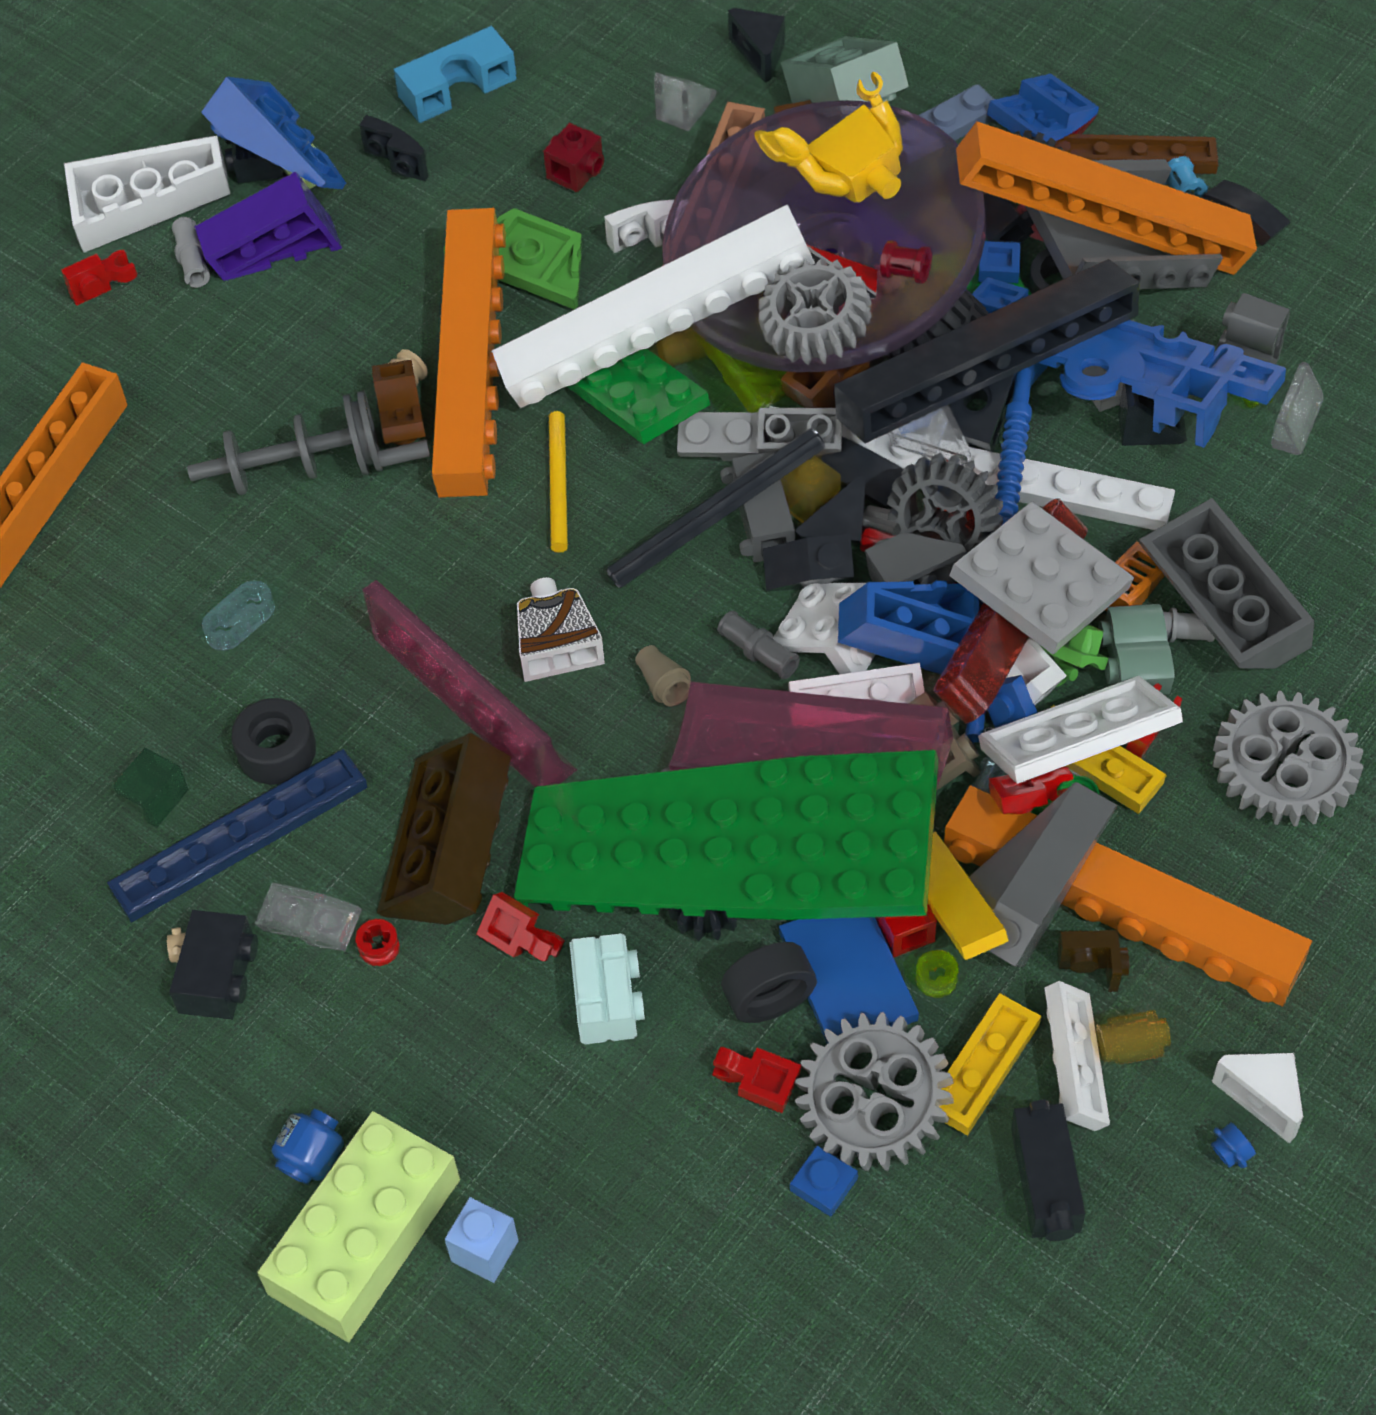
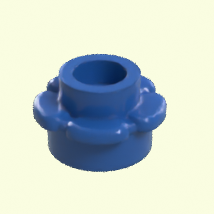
M1232 1122L1221 1130L1217 1127L1214 1128L1213 1133L1217 1140L1211 1143V1147L1228 1168L1235 1163L1240 1168L1247 1167L1246 1161L1252 1158L1256 1152L1243 1133Z

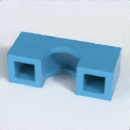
M492 26L394 69L398 97L419 123L452 109L449 86L454 83H474L486 94L517 80L514 53Z

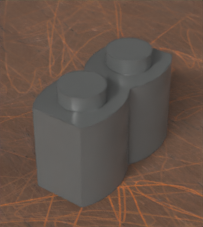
M1242 293L1238 302H1230L1225 311L1222 325L1226 326L1227 329L1223 331L1217 348L1222 344L1233 345L1242 348L1244 351L1243 355L1277 364L1283 345V336L1289 320L1290 309Z

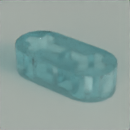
M254 580L245 582L205 615L202 621V628L210 647L222 651L232 649L271 617L274 613L275 605L271 590L267 584ZM249 600H252V601H254V602H258V601H260V600L262 601V602H261L260 604H258V605L255 604V603H253V602H251V603H249V604L247 605V601H249ZM219 626H221L222 628H225V629L228 628L229 626H230V628H231V629L228 630L227 632L224 631V630H222V629H220V630H218V631L215 630V629H216L217 627H219Z

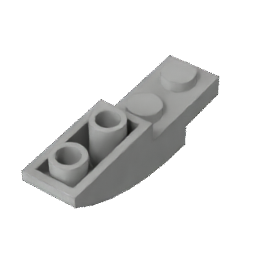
M759 408V413L697 412L678 424L677 453L680 457H721L722 461H732L733 458L743 457L752 453L760 454L771 451L774 453L808 429L814 428L825 443L824 450L815 456L841 452L843 424L836 418V408Z

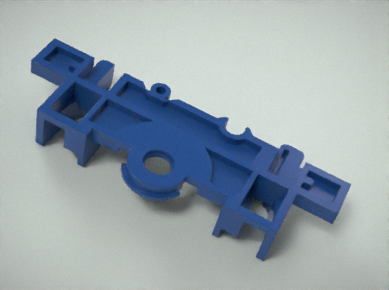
M987 277L972 295L986 308L989 314L1028 296V289ZM1131 320L1027 368L1032 371V386L1048 366L1057 369L1061 364H1064L1065 374H1060L1062 387L1069 394L1084 400H1103L1116 395L1120 382L1131 385L1132 393L1154 399L1153 432L1160 433L1166 425L1175 427L1185 410L1197 414L1195 445L1203 448L1215 432L1222 410L1227 405L1228 393L1267 405L1285 382L1286 374L1285 367L1243 355L1244 351L1242 348L1222 344L1215 351V346L1190 339L1185 332H1181L1177 338L1167 339L1164 338L1163 325L1151 327ZM1090 366H1099L1105 369L1106 373L1093 377L1083 374L1082 371ZM1189 395L1203 398V400L1198 402L1189 399Z

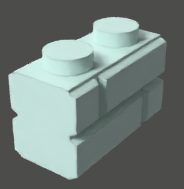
M622 933L604 935L597 939L595 937L572 939L569 943L581 1043L593 1044L606 1042L609 1039L612 1041L634 1039L637 1036L635 1021L645 1020L642 991L632 992L631 979L640 978L637 949L627 951L626 936Z

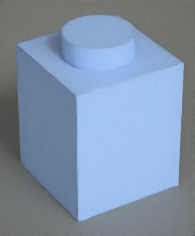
M470 1197L447 1234L445 1243L451 1262L494 1283L517 1245L518 1237L513 1218Z

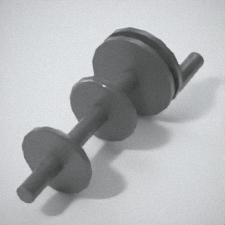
M364 390L357 392L358 400L356 401L352 400L350 394L343 395L349 428L309 437L304 418L300 413L296 414L293 418L296 440L243 453L240 451L234 433L231 430L223 432L226 457L187 465V470L191 482L231 473L237 493L241 496L245 495L248 491L245 469L300 456L307 476L310 479L317 478L314 453L353 444L362 475L370 473V465H374L376 471L380 472L384 470L383 467L428 457L430 452L427 440L380 450L367 396Z

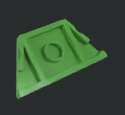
M515 208L500 215L497 222L505 226L506 246L505 248H499V255H503L504 279L499 280L575 310L578 306L582 258L581 234Z

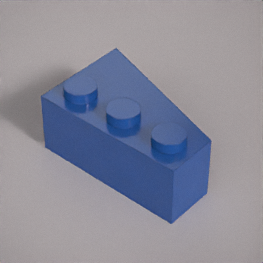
M913 581L867 582L839 603L838 643L906 664L920 663L922 669L950 677L979 658V598L961 584H947V581H934L932 584L914 585Z

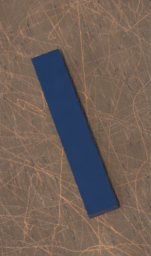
M342 749L107 882L108 886L132 923L368 788L366 780L345 750Z

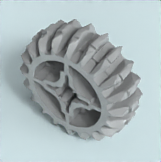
M822 257L815 265H810L806 259H804L803 265L800 268L795 269L789 265L788 274L785 276L775 274V285H766L765 297L759 299L760 312L758 320L766 342L769 343V346L773 345L774 350L779 356L786 354L792 363L801 356L807 365L811 363L813 358L818 357L825 364L828 355L836 354L841 358L842 348L849 347L855 349L856 338L865 337V325L871 323L870 305L872 303L865 282L861 279V276H856L851 266L843 269L838 260L827 266V262ZM845 302V305L840 312L839 307Z

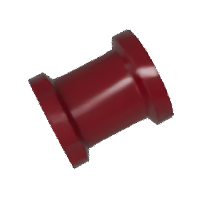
M888 240L883 248L880 260L881 276L891 278L893 275L914 278L917 284H924L928 279L932 266V251L928 246H921L920 249L899 246L897 241Z

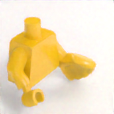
M876 72L871 73V79L876 86V90L867 91L860 79L856 88L858 96L865 101H870L872 107L868 109L863 104L809 145L799 134L785 127H780L770 132L757 130L754 133L758 145L768 158L775 162H784L787 166L795 167L817 193L837 197L844 196L855 203L863 201L875 191L884 199H890L897 194L901 187V180L897 177L901 171L898 156L903 151L900 125L888 100L883 101L879 94L883 81Z

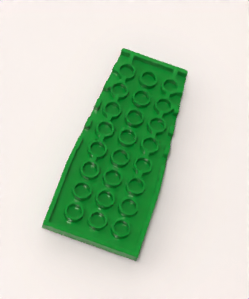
M936 750L797 756L537 786L534 789L514 897L516 901L528 907V903L551 904L556 911H570L571 905H594L597 912L613 913L615 906L638 907L641 914L654 915L659 914L660 908L682 909L684 916L702 917L705 916L706 910L725 911L728 918L775 920L927 916L939 763Z

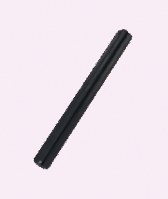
M814 428L808 429L609 565L606 571L613 583L618 588L624 587L814 457L825 448L822 437Z

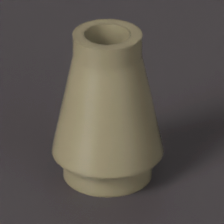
M649 645L638 652L635 662L640 667L655 701L664 703L666 706H676L688 698L692 691V682L690 681V673L661 653L656 646Z

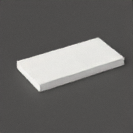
M1136 676L984 732L978 737L981 750L1018 784L1182 723L1183 719L1179 706L1142 677Z

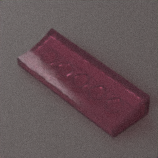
M375 580L363 589L374 639L484 741L511 756L510 765L535 788L537 786L561 784L578 770L553 748L551 738L381 583Z
M691 682L682 727L669 767L671 771L797 756L936 750L939 760L938 788L954 737L947 707Z

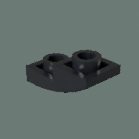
M365 115L359 124L364 152L389 159L391 172L426 182L429 176L425 152L421 145L394 125Z
M1225 179L1201 197L1250 214L1255 239L1261 246H1264L1291 223L1277 208L1260 195Z
M842 437L841 452L822 455L814 471L842 488H845L861 475L866 481V498L878 506L890 510L892 507L887 503L888 497L893 492L892 485L897 477L902 476V471L904 470V468L845 437Z

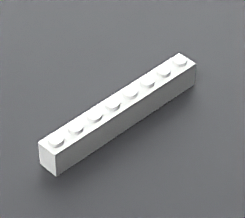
M785 205L493 350L492 353L506 389L519 407L522 408L541 401L545 396L565 386L576 384L581 378L602 368L610 367L618 360L638 350L649 348L655 342L677 331H683L707 316L722 312L730 305L750 295L761 293L765 290L766 285L774 284L775 274L784 276L788 274L789 265L797 269L802 267L804 259L810 265L815 264L788 205Z

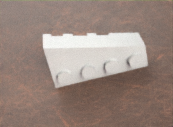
M217 136L64 164L72 223L83 253L230 194L226 166Z

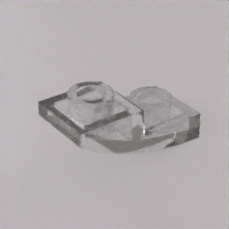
M272 883L257 916L255 925L265 932L299 937L311 946L345 951L362 909L357 905L324 894Z

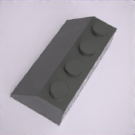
M1213 498L1139 539V544L1239 668L1275 669L1312 648L1314 619Z

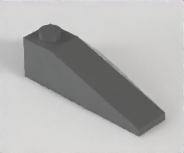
M1075 782L969 876V879L1004 926L1009 940L988 951L1015 967H1025L1118 805Z

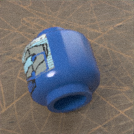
M314 1108L309 1116L303 1113L291 1114L271 1148L272 1154L277 1159L274 1167L305 1185H309L312 1179L316 1181L324 1180L344 1148L342 1136L335 1131L339 1122Z

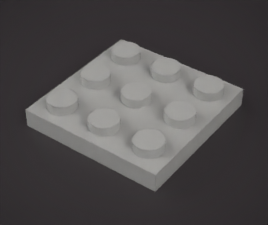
M1033 501L953 565L949 575L1052 655L1130 588L1134 576Z

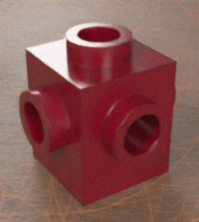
M570 122L559 134L552 137L548 146L543 151L546 178L577 193L592 176L599 174L604 164L601 136Z

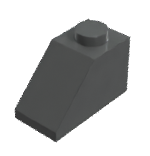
M903 532L892 538L880 540L873 547L866 549L865 553L869 576L873 582L913 581L914 585L932 584L934 581H947V584L957 582L949 575L953 565L967 554V550L963 544Z

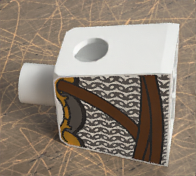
M540 578L534 581L530 586L532 597L524 598L517 602L519 653L524 681L527 682L605 664L601 634L578 590L569 588L557 591L556 583L551 578Z

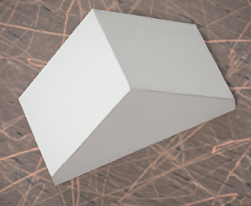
M1294 1053L1224 1055L1218 1061L1212 1083L1290 1143L1296 1137L1303 1119Z

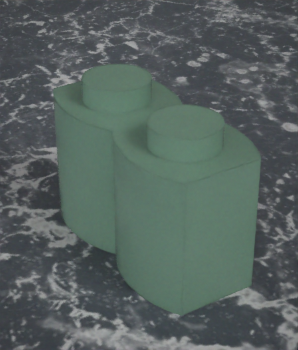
M1161 605L1108 607L1105 621H1100L1098 629L1104 631L1100 646L1107 647L1110 657L1105 668L1107 684H1117L1140 676L1152 686L1157 683L1162 685L1160 692L1163 695L1170 694L1175 678L1171 649L1167 641L1166 624Z

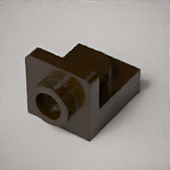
M1118 930L1061 932L1057 950L1058 969H1071L1077 973H1090L1098 968H1106L1108 992H1118L1121 977L1129 975V953L1127 947L1120 948Z

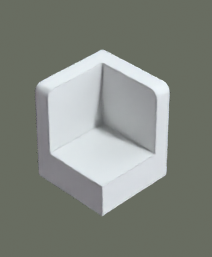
M1029 638L1006 661L993 669L986 676V680L990 681L1022 675L1032 702L1036 705L1067 675L1037 642Z

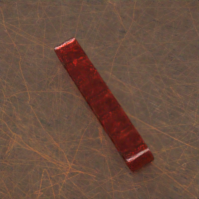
M1055 498L1042 507L1043 510L1082 539L1085 538L1088 528L1060 498ZM983 603L936 683L934 692L964 723L973 722L992 704L1029 636L986 603Z

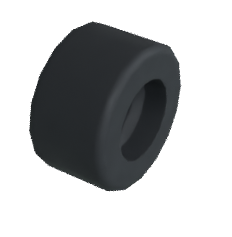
M281 698L262 699L245 708L237 716L232 727V744L238 762L244 773L256 782L268 785L282 784L307 770L316 755V740L310 720L304 709L293 701ZM281 734L290 736L283 744L277 747H259V744L270 736Z

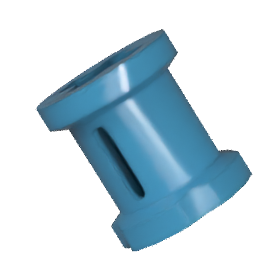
M1182 156L1171 159L1168 162L1172 171L1164 184L1165 186L1200 198L1208 192V186L1204 180L1197 178L1193 172L1194 165L1188 157Z

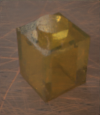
M814 456L781 478L790 514L804 523L840 492L841 474Z

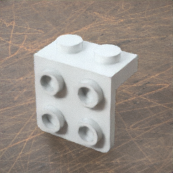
M815 583L804 587L786 618L781 622L773 639L791 652L825 653L839 674L866 671L876 654L838 643L839 603L866 583Z

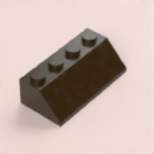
M470 732L416 758L377 910L378 914L389 918L448 925L476 913L482 900L481 888L485 870L491 860L490 848L494 831L500 821L499 809L503 792L509 782L508 770L511 756Z

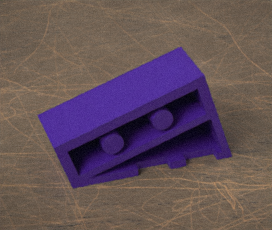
M296 171L194 226L205 260L223 281L270 269L271 262L294 256L295 262L307 259V252L329 247L331 252L342 249L331 216Z

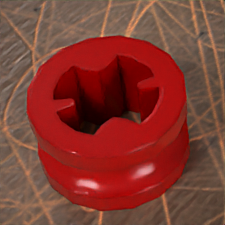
M384 919L369 920L361 925L356 933L359 954L365 963L372 966H383L393 961L399 953L400 944L396 929L390 922ZM383 936L382 948H372L371 943H374L373 937Z

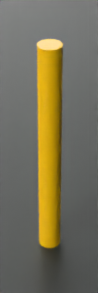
M554 411L549 414L551 550L559 553L568 549L565 415L562 412Z

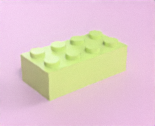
M372 1111L257 1272L267 1294L349 1343L460 1181L454 1156Z

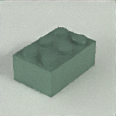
M843 37L781 62L792 103L811 100L814 111L823 110L825 114L841 113L842 117H847L863 104L870 103V101H865L858 96L856 88L860 79L867 91L876 90V86L871 79L872 72L878 73L882 78L883 86L879 94L883 101L895 99L897 91L909 87L898 43L894 41Z

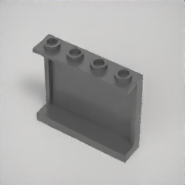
M1166 159L1092 160L1162 185L1165 184L1172 171ZM1025 206L1063 279L1110 259L1140 282L1139 289L1207 287L1223 259L1221 254L1172 255Z

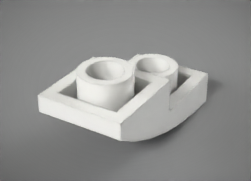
M684 200L655 201L628 207L605 216L608 246L616 253L629 246L636 245L646 238H649L655 247L673 240L687 203Z

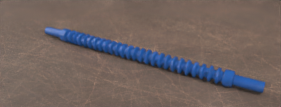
M1027 368L1017 372L1012 402L1007 405L1005 413L1007 421L1004 423L1005 431L1002 434L1004 441L1001 444V448L1003 451L1000 453L1001 461L998 464L1000 471L997 473L999 481L995 484L998 485V492L994 497L1003 500V508L999 513L1003 516L1002 525L1019 510L1017 503L1020 501V495L1018 493L1021 491L1020 483L1023 480L1021 473L1024 470L1023 462L1026 459L1024 452L1027 450V432L1030 429L1028 423L1031 421L1032 408L1028 404L1032 371ZM980 599L979 603L982 606L979 607V658L970 663V668L973 671L968 675L970 682L966 688V698L970 702L965 734L971 742H979L978 736L984 730L987 708L978 688L987 682L986 676L997 667L994 663L998 659L996 651L1000 648V643L997 640L1001 638L999 629L1003 626L1001 620L1003 616Z

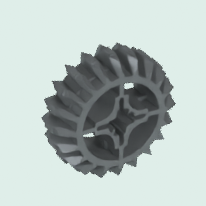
M941 452L935 454L931 460L923 456L917 460L915 465L910 464L906 466L902 471V476L897 477L892 485L893 492L888 497L887 503L892 509L888 513L887 520L897 523L893 529V536L906 532L963 544L968 553L1003 523V516L999 514L1003 508V500L994 498L998 492V485H986L985 481L988 478V471L981 472L979 475L973 471L975 468L974 460L969 461L966 466L960 464L958 454L952 455L948 462ZM921 488L925 495L922 499L925 508L919 512L916 493ZM972 509L975 518V529L969 532L965 525L968 521L965 514L968 510Z

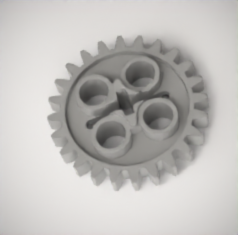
M1278 691L1275 702H1271L1264 693H1261L1257 706L1246 699L1243 701L1241 712L1234 709L1230 711L1228 721L1221 723L1218 736H1216L1213 751H1215L1213 767L1220 768L1217 781L1218 783H1229L1226 792L1227 797L1242 796L1239 806L1241 810L1253 804L1257 807L1255 818L1260 819L1266 812L1273 813L1275 825L1280 823L1283 815L1289 816L1293 826H1298L1301 815H1305L1312 824H1316L1320 811L1331 818L1336 805L1344 808L1350 794H1355L1363 770V765L1360 764L1363 749L1355 747L1358 734L1345 733L1349 720L1341 719L1335 722L1333 716L1336 708L1330 707L1324 712L1318 710V698L1313 699L1309 705L1303 704L1302 695L1299 692L1296 693L1293 701H1286L1283 692ZM1278 729H1283L1290 733L1281 732ZM1311 734V736H1309L1306 740L1304 739L1299 745L1300 740L1305 735ZM1299 745L1297 755L1293 754V752L1297 749ZM1314 755H1319V756H1322V757H1324V758H1326V759H1319V758L1315 757ZM1249 757H1257L1262 761L1253 760ZM1279 761L1283 762V763L1279 766V768L1277 769L1278 762H1279ZM1276 771V775L1270 781L1264 782V780H1266L1270 775L1272 776ZM1285 783H1293V784L1297 785L1298 787H1297V788H1295V787H1290V786L1286 785Z
M880 1012L875 1025L870 1024L864 1013H860L859 1027L852 1028L844 1018L841 1020L843 1033L837 1036L829 1029L824 1030L829 1043L825 1047L812 1043L810 1047L817 1056L816 1060H802L800 1063L810 1074L809 1077L796 1079L795 1082L799 1089L808 1092V1094L795 1099L800 1109L810 1110L800 1120L805 1128L815 1127L810 1137L816 1145L826 1141L823 1149L826 1153L835 1156L842 1149L841 1161L849 1166L858 1156L860 1166L864 1171H869L873 1159H878L883 1169L887 1171L890 1167V1156L897 1155L900 1161L907 1165L908 1149L912 1147L923 1155L926 1151L921 1139L924 1136L934 1140L940 1138L932 1126L934 1121L940 1123L949 1122V1117L940 1108V1105L954 1103V1098L951 1093L941 1088L953 1084L954 1081L950 1073L939 1072L949 1063L944 1054L933 1055L939 1047L933 1037L922 1042L924 1031L921 1026L916 1025L907 1033V1022L902 1016L897 1018L892 1027L889 1025L888 1018L884 1012ZM863 1052L872 1054L871 1062L864 1069L856 1070L851 1068V1062L856 1055ZM911 1068L917 1070L916 1078L909 1085L899 1086L895 1084V1077L903 1069ZM837 1075H843L871 1090H875L880 1083L888 1096L895 1099L914 1101V1105L911 1108H907L880 1093H873L869 1099L860 1086L848 1082H837L835 1078ZM845 1096L854 1098L853 1106L849 1111L844 1114L833 1113V1105L839 1098ZM890 1112L899 1115L895 1127L887 1131L877 1130V1122L881 1116Z

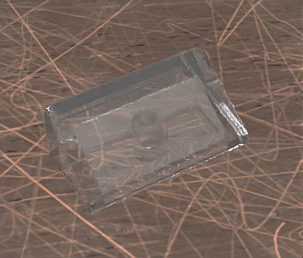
M1306 362L1298 365L1276 419L1271 440L1272 448L1295 455L1302 454L1324 399L1322 389L1309 364Z

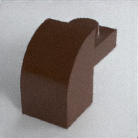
M849 347L842 348L841 358L836 354L828 355L825 364L819 358H813L811 363L807 365L801 356L780 379L783 391L788 398L803 408H836L834 385L869 369V358Z
M412 359L371 366L384 444L393 442L398 445H404L414 442L417 438L425 437Z

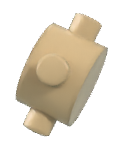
M180 927L172 928V935H167V949L171 963L178 962L185 933H181Z

